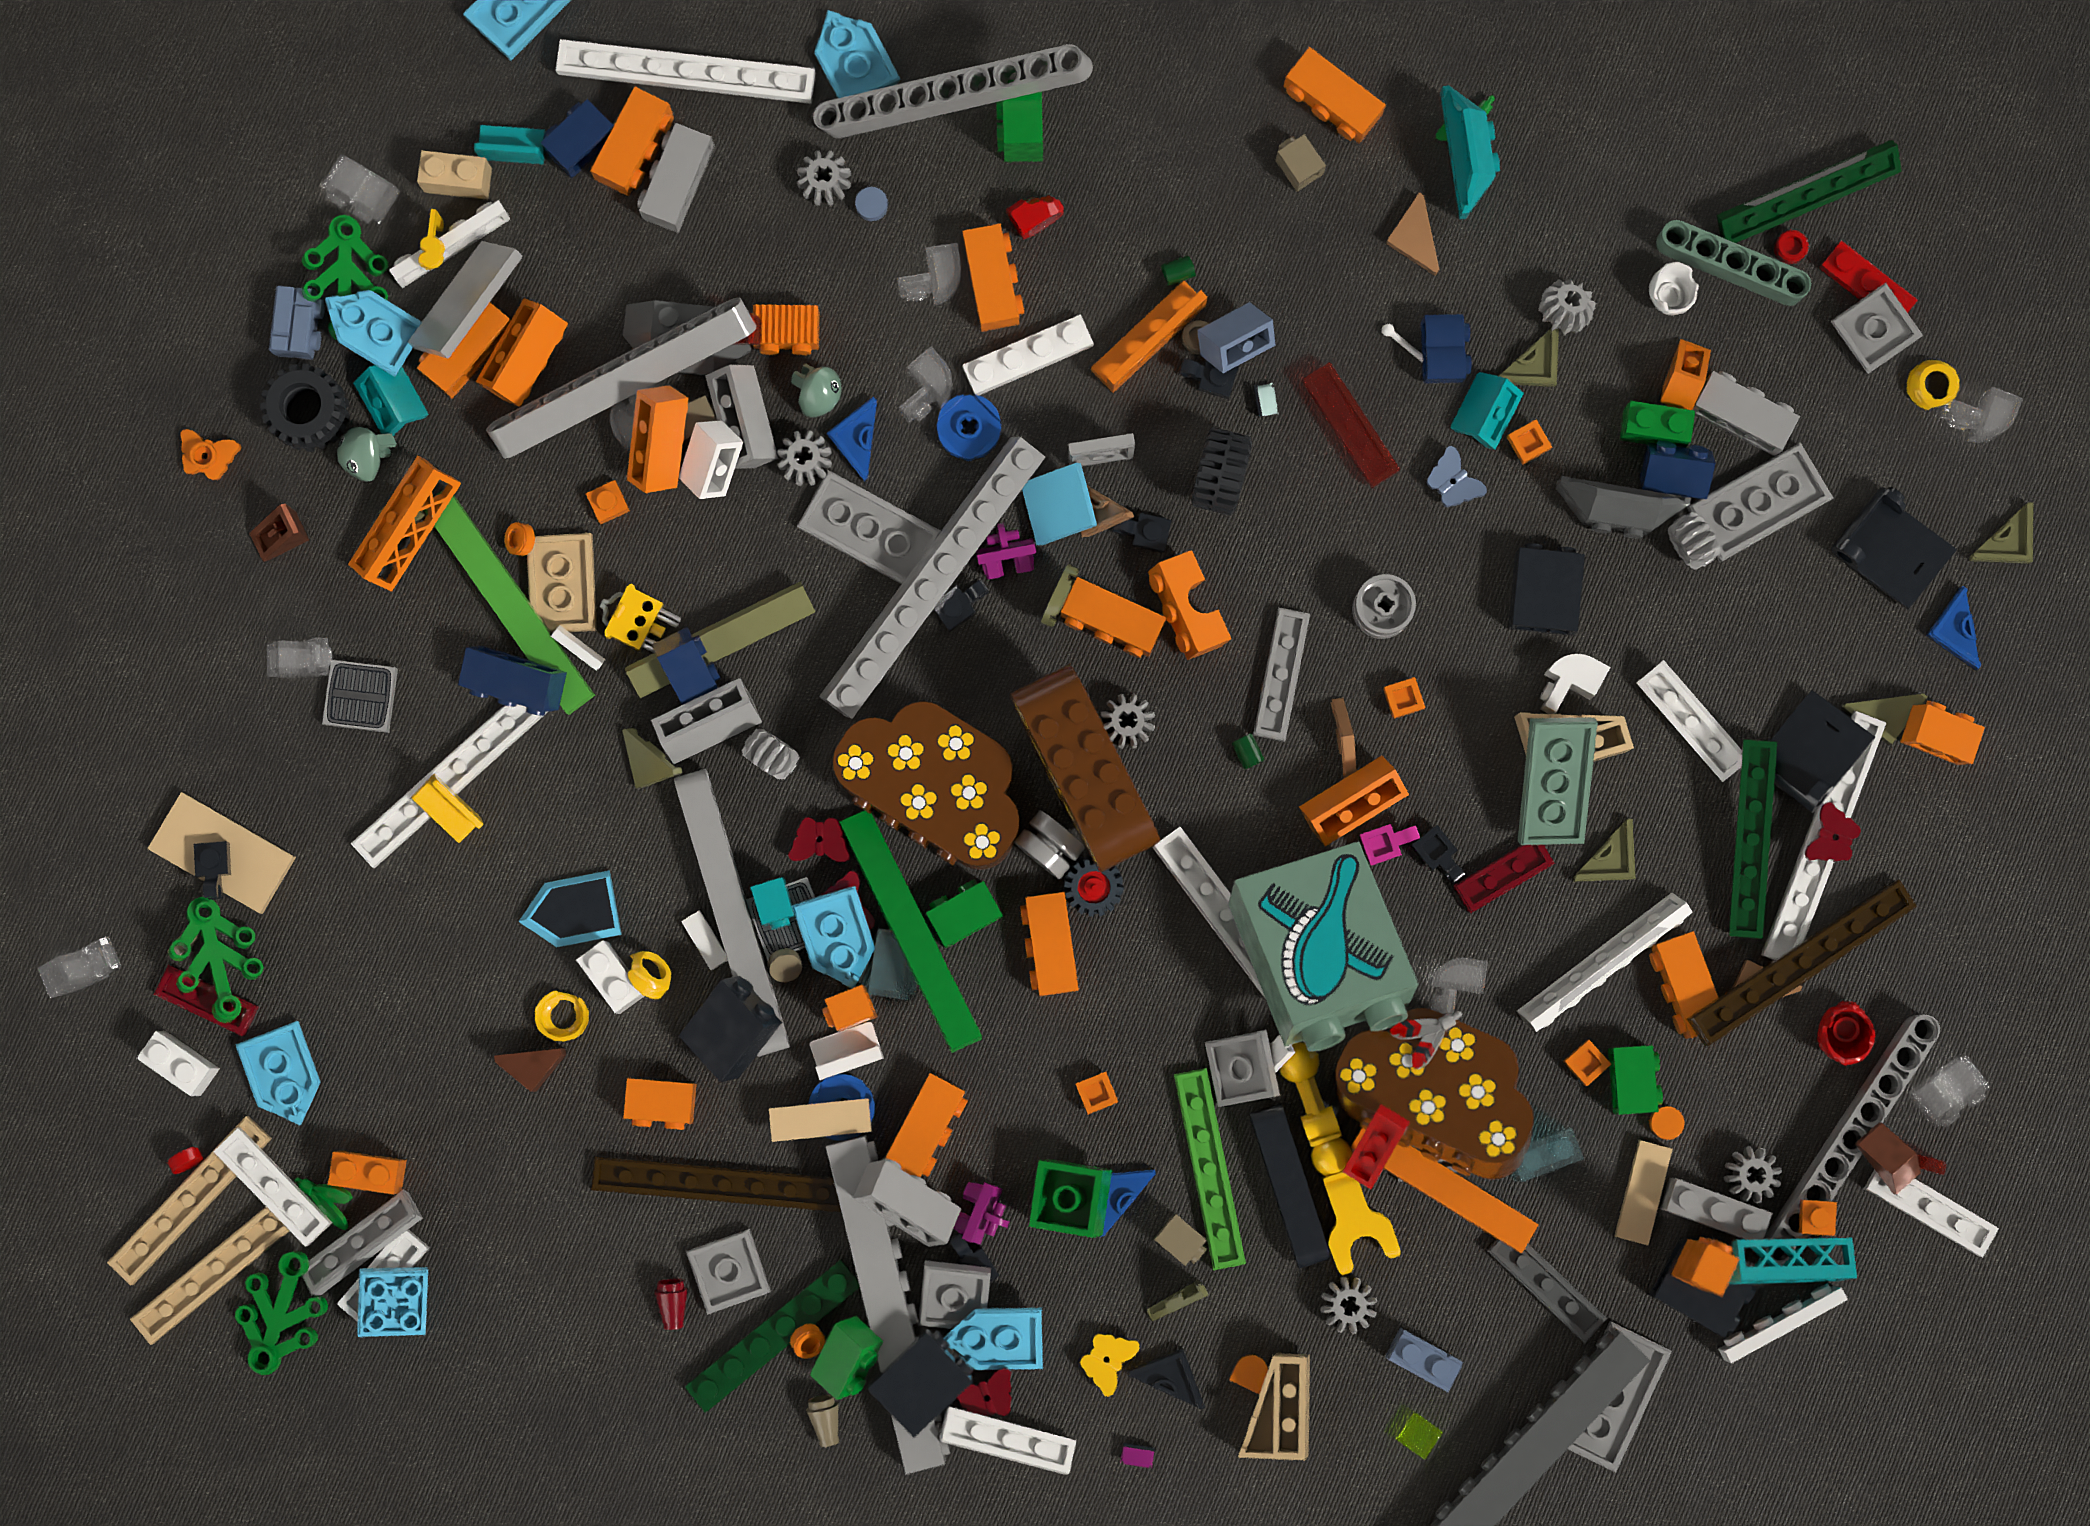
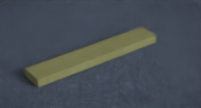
M798 582L692 634V637L700 636L707 650V653L702 656L708 664L815 613V610L801 582ZM655 653L625 667V671L640 698L671 684Z

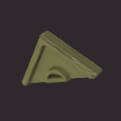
M1551 328L1501 373L1499 377L1507 378L1514 385L1555 387L1557 385L1559 328L1553 331Z
M2028 502L1969 556V561L2027 564L2033 562V503Z
M1917 694L1847 703L1841 709L1850 716H1852L1854 711L1886 722L1881 739L1888 745H1891L1905 728L1912 706L1922 705L1928 696Z
M635 728L622 730L636 788H644L682 773V768L673 766L665 759V754L650 741L645 742L638 736Z
M1626 819L1573 876V882L1636 879L1633 819Z
M1197 1280L1147 1309L1151 1320L1155 1321L1209 1294L1201 1281Z

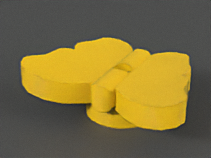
M1096 1334L1093 1338L1094 1348L1091 1350V1354L1084 1355L1080 1360V1364L1088 1377H1093L1094 1383L1102 1390L1105 1396L1109 1397L1114 1393L1117 1386L1116 1371L1121 1370L1122 1362L1136 1355L1139 1350V1343L1136 1340H1126L1121 1337L1115 1339L1112 1335ZM1104 1357H1109V1362H1104Z

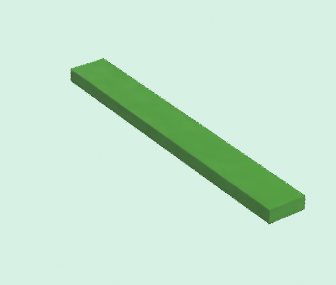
M453 495L434 525L527 659L567 672L560 705L565 713L570 715L593 698L595 694L560 644L551 637L552 633ZM424 509L423 511L428 515L427 509Z

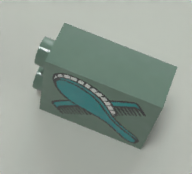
M1359 841L1235 880L1228 906L1285 1047L1305 1041L1308 1051H1319L1342 1041L1346 1037L1343 1030L1344 1027L1367 1020L1371 1031H1380L1390 1028L1408 1017L1405 1007L1409 1006L1419 984Z

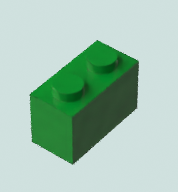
M1630 401L1623 411L1619 440L1641 444L1669 441L1676 444V446L1687 447L1691 443L1695 411Z
M973 879L958 888L960 894L948 899L945 895L929 904L932 910L926 912L945 948L954 945L1003 917L984 881L977 884L976 880Z
M1653 1045L1608 1048V1058L1611 1063L1609 1070L1613 1114L1659 1112L1658 1105L1663 1103V1093L1661 1085H1656L1655 1072L1660 1071V1059L1658 1052L1653 1051Z
M857 1316L838 1322L834 1325L810 1376L836 1400L849 1395L854 1396L865 1386V1377L869 1369L877 1362L879 1358L877 1353L884 1341Z

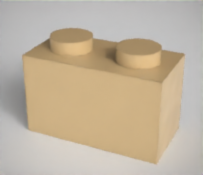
M421 151L417 182L425 193L488 200L492 168L487 159L483 157Z

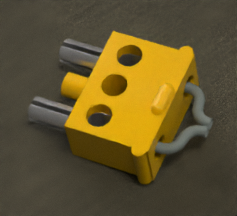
M633 584L627 586L624 593L618 592L609 600L603 599L600 605L604 611L602 620L607 626L604 631L606 638H614L640 652L642 648H645L655 653L654 648L645 642L651 645L656 643V641L648 638L650 633L662 638L666 628L656 624L657 619L674 627L679 625L677 622L660 615V613L678 622L681 621V617L663 609L664 605L662 602L636 590ZM618 597H622L610 621H608L607 616L609 612L606 605L612 604ZM647 603L653 605V609L650 612L643 610V606ZM644 618L646 623L643 626H637L636 620ZM632 632H636L639 635L635 641L628 639L629 634Z

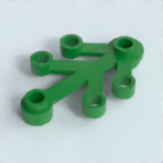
M348 215L335 217L328 227L329 237L316 248L308 249L302 256V263L307 269L315 270L323 264L324 257L336 247L337 261L316 280H310L302 287L303 297L310 302L317 301L323 295L324 289L337 279V295L340 297L351 295L352 281L360 291L371 290L379 293L382 298L387 300L388 294L386 290L380 286H374L351 261V249L366 263L367 271L373 276H380L387 270L388 262L386 258L382 255H375L360 239L361 228L354 218ZM341 226H347L350 229L349 236L342 234ZM309 254H314L318 258L317 264H312L308 260ZM372 262H380L382 265V270L379 271L374 269L372 266ZM308 286H314L317 289V296L309 294ZM330 321L328 326L329 333L337 340L332 321Z
M204 897L196 898L189 904L186 911L189 921L188 926L180 938L171 944L168 953L174 961L185 960L191 952L190 944L200 931L204 945L187 971L181 973L177 978L176 985L181 992H192L198 986V977L207 963H209L218 998L212 1006V1014L219 1022L229 1023L240 1014L241 1003L237 997L231 994L223 961L240 970L242 975L249 980L258 978L263 972L264 967L259 959H247L218 941L215 929L232 938L234 944L242 949L252 945L255 941V932L249 927L239 928L221 917L220 908L214 900H208V898ZM199 909H207L210 914L209 917H202L199 914ZM246 933L249 936V942H242L239 934ZM174 946H182L185 949V954H176ZM247 965H255L258 972L256 974L250 973ZM182 978H191L193 981V986H185L182 982ZM224 1002H230L233 1005L234 1009L232 1012H228L223 1008Z
M301 1251L286 1253L279 1261V1270L284 1278L274 1306L266 1290L269 1280L265 1274L255 1273L246 1279V1289L253 1295L267 1326L264 1338L255 1322L259 1313L253 1304L240 1306L235 1312V1319L242 1325L252 1348L248 1354V1364L257 1374L268 1375L275 1372L281 1364V1357L299 1348L307 1349L312 1347L318 1340L317 1332L311 1327H305L298 1330L294 1338L277 1345L281 1331L309 1317H319L325 1314L328 1309L327 1300L322 1296H315L308 1299L305 1305L287 1313L298 1278L303 1276L309 1268V1260ZM295 1258L300 1261L301 1267L299 1270L293 1265ZM254 1278H257V1279L260 1280V1282H261V1287H260V1289H257V1288L254 1287V1285H253V1280H254ZM314 1301L320 1305L319 1312L313 1310L312 1304ZM244 1309L250 1312L249 1320H246L243 1316ZM304 1332L310 1337L308 1344L302 1339ZM263 1352L269 1355V1363L264 1362L262 1358Z

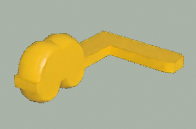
M431 209L428 236L420 241V248L424 252L419 255L418 263L426 270L439 267L444 260V243L439 238H435L436 230L443 231L444 221L436 209Z

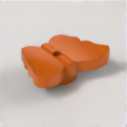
M188 429L182 430L180 434L182 440L181 450L184 453L182 456L184 472L190 475L201 472L205 473L207 478L211 480H219L228 470L227 464L232 463L235 455L241 450V445L234 440L226 439L215 443L210 440L204 441L198 433ZM205 454H208L207 459H204Z

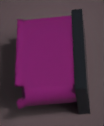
M1123 1442L1120 1463L1123 1461V1464L1146 1468L1151 1466L1152 1468L1155 1447Z

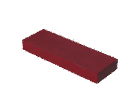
M1521 845L1453 885L1467 911L1471 914L1555 863L1544 845Z
M172 965L167 966L153 995L238 1035H246L259 1006L232 994L239 999L241 1012L232 1022H219L212 1014V1006L218 999L215 986L199 978L198 986L192 992H181L177 988L176 981L184 971ZM182 978V982L185 986H193V981L191 978ZM230 1002L223 1003V1008L226 1011H233L234 1007Z

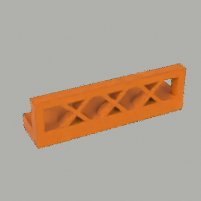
M1185 281L1181 282L1091 367V371L1114 393L1206 306L1208 297L1202 290L1196 293Z
M417 455L348 565L363 579L393 591L461 485V482L438 470L426 459ZM439 479L448 483L441 494L433 497L432 490ZM427 509L428 515L425 520L415 524V517L418 512ZM410 536V543L407 548L398 551L397 545L400 540ZM393 563V570L386 580L378 576L384 566Z

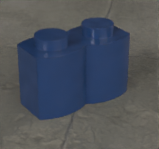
M1463 314L1424 315L1421 319L1422 373L1424 383H1462L1466 379V374L1471 373V356L1466 355L1465 342L1470 340L1469 323H1464Z

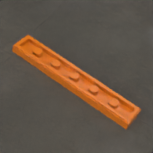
M1363 1128L1360 1129L1350 1146L1353 1151L1366 1131ZM1397 1145L1384 1167V1170L1519 1253H1523L1539 1225L1440 1163L1426 1158L1411 1145L1408 1148Z

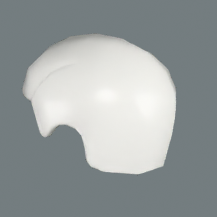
M1678 261L1667 263L1653 275L1649 284V294L1653 304L1659 311L1667 315H1678L1685 313L1695 303L1699 285L1692 278L1693 270L1691 267Z

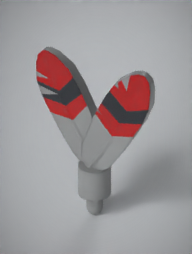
M1457 1011L1451 1015L1449 1012L1438 1020L1417 1019L1399 1022L1390 1029V1033L1398 1039L1422 1038L1412 1055L1413 1068L1419 1070L1430 1062L1444 1037L1445 1031L1457 1024L1455 1020L1460 1018L1462 1013Z

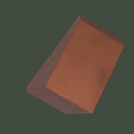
M286 504L279 505L249 533L263 562L309 541L296 511Z
M560 1048L496 1055L494 1057L496 1064L529 1091L536 1092L566 1056V1051Z
M1881 1122L1855 1143L1895 1195L1921 1173L1917 1153Z

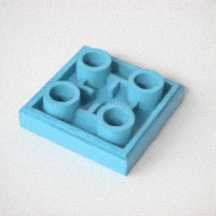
M1074 463L1030 479L1022 488L1036 545H1045L1097 526L1081 463Z
M427 1267L359 1269L358 1337L426 1335Z

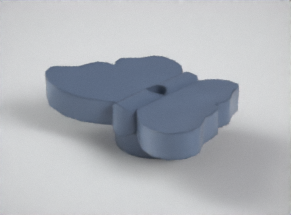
M1453 446L1446 448L1444 455L1438 460L1437 466L1433 467L1427 479L1428 487L1434 490L1438 489V493L1442 495L1441 502L1445 507L1461 505L1463 501L1469 502L1474 498L1483 497L1487 493V488L1482 482L1467 477V471L1461 469L1460 455ZM1450 480H1454L1455 484H1451Z

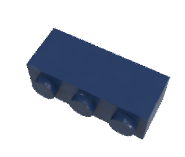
M485 646L466 647L458 685L470 689L469 694L482 698H488L490 695L498 698L497 703L510 707H516L518 704L526 707L525 711L527 713L545 716V712L559 710L567 672Z

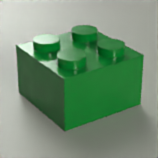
M1042 92L996 102L997 120H1003V122L997 123L998 152H1004V161H1043Z
M1052 1159L1039 1160L1029 1227L1091 1238L1103 1236L1112 1169Z

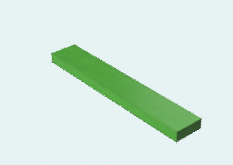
M1207 1068L1174 1074L1213 1270L1244 1265L1246 1261Z

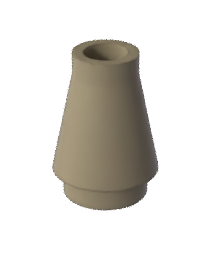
M831 1394L809 1399L806 1412L818 1437L820 1447L838 1444L839 1403L835 1402Z

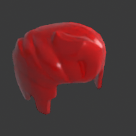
M1841 1001L1823 1014L1818 1028L1817 1041L1821 1050L1829 1058L1842 1065H1850L1864 1060L1870 1053L1875 1041V1030L1870 1018L1862 1008H1859L1856 1002Z

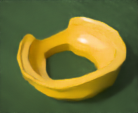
M1926 360L1910 371L1907 379V393L1911 400L1926 410L1949 402L1951 403L1959 390V377L1955 369L1939 360ZM1933 371L1942 372L1949 381L1947 396L1942 399H1933L1932 395L1925 388V379Z
M641 951L630 955L633 958V963L627 975L634 988L642 995L651 999L661 998L670 986L671 971L669 966L659 955L652 952ZM643 958L651 960L658 967L661 979L654 978L642 965Z
M555 990L545 995L535 1008V1023L538 1030L544 1036L553 1041L565 1042L577 1038L584 1032L589 1023V1011L585 1002L580 997ZM560 1000H568L574 1003L576 1012L574 1024L566 1029L556 1027L551 1020V1012Z

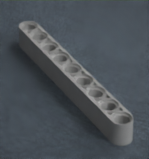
M1066 44L825 101L816 107L813 119L816 126L830 136L843 138L1080 83L1091 75L1093 64L1091 59L1077 46ZM1078 58L1077 65L1069 69L1070 62ZM1047 65L1046 72L1038 76L1039 70ZM1017 72L1015 80L1008 84L1009 77ZM986 79L985 86L978 91L979 83ZM956 86L955 93L947 98L949 90ZM926 93L924 101L918 105L919 98ZM896 101L894 108L888 112L889 105ZM866 108L865 114L859 118L860 111ZM836 115L835 122L829 125L831 118Z
M733 298L504 415L491 423L486 431L503 458L513 457L636 394L637 390L646 389L744 339L753 333L757 326L741 298Z
M705 768L674 778L675 787L732 976H741L748 980L757 995L764 1002L772 1006L775 1015L782 1021V1024L757 1056L760 1057L789 1048L790 1043L754 923L746 903L744 890L707 770Z
M1913 1015L1903 1022L1766 1232L1763 1240L1808 1238L1810 1234H1801L1799 1229L1797 1231L1790 1229L1789 1218L1795 1213L1800 1215V1199L1808 1200L1807 1191L1811 1186L1815 1185L1820 1191L1818 1201L1833 1200L1863 1154L1856 1144L1849 1149L1844 1145V1134L1849 1130L1852 1131L1857 1142L1879 1122L1883 1123L1940 1034L1939 1023L1934 1017L1930 1015ZM1918 1021H1922L1927 1027V1033L1922 1039L1915 1033V1025ZM1901 1048H1904L1909 1054V1061L1905 1066L1900 1065L1897 1060V1053ZM1884 1075L1891 1081V1089L1888 1093H1883L1879 1088V1080ZM1865 1103H1869L1874 1110L1873 1117L1868 1121L1864 1120L1861 1115V1108ZM1830 1158H1834L1838 1164V1170L1832 1176H1829L1825 1171V1163ZM1761 1247V1248H1762L1764 1251H1766V1249H1767L1768 1247ZM1785 1252L1778 1259H1774L1772 1255L1770 1256L1779 1266H1783L1789 1258Z

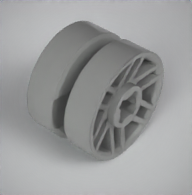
M1390 574L1374 576L1362 585L1354 598L1352 606L1354 621L1359 629L1370 637L1377 639L1394 637L1402 632L1413 618L1416 608L1415 595L1411 587L1397 576ZM1381 601H1383V604H1385L1387 607L1390 606L1388 612H1385L1381 607H1378V604Z
M1039 810L1029 822L1038 834L1035 835L1027 829H1023L1014 843L1037 864L1060 880L1070 868L1069 864L1061 857L1062 854L1075 861L1085 850V846L1053 818Z

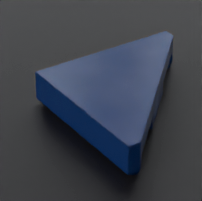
M874 397L826 433L863 481L868 479L877 406V401Z
M1962 586L1926 636L1974 670H1978L1981 667V662L1979 661L1975 641L1977 638L1972 614L1970 615L1967 599L1968 590Z
M1155 1169L1112 1173L1103 1236L1106 1235L1155 1176Z

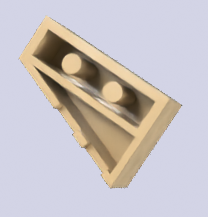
M1520 712L1514 717L1525 754L1527 753L1530 718L1594 717L1598 724L1593 762L1628 752L1634 748L1624 716H1579Z
M1276 1353L1272 1357L1238 1457L1306 1460L1309 1456L1310 1354Z

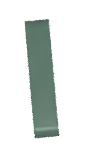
M1673 220L1668 222L1657 236V249L1663 255L1781 304L1795 305L1811 289L1810 277L1804 271L1683 221ZM1672 232L1677 234L1680 238V244L1670 243L1666 233ZM1705 245L1710 250V256H1701L1697 252L1696 246ZM1734 257L1737 259L1740 269L1729 267L1726 258ZM1758 269L1765 270L1769 274L1770 281L1760 280L1756 271ZM1787 282L1796 283L1800 290L1799 294L1791 293L1787 289Z

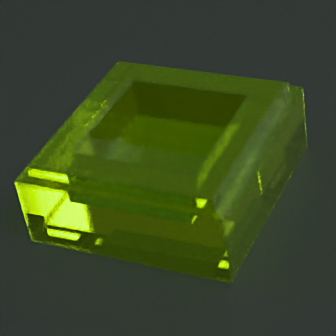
M1414 1412L1396 1440L1425 1460L1443 1434V1431Z

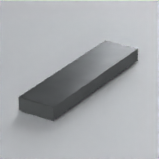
M1496 1239L1486 1249L1582 1342L1586 1343L1607 1320L1593 1304L1529 1244H1527L1523 1253H1519Z

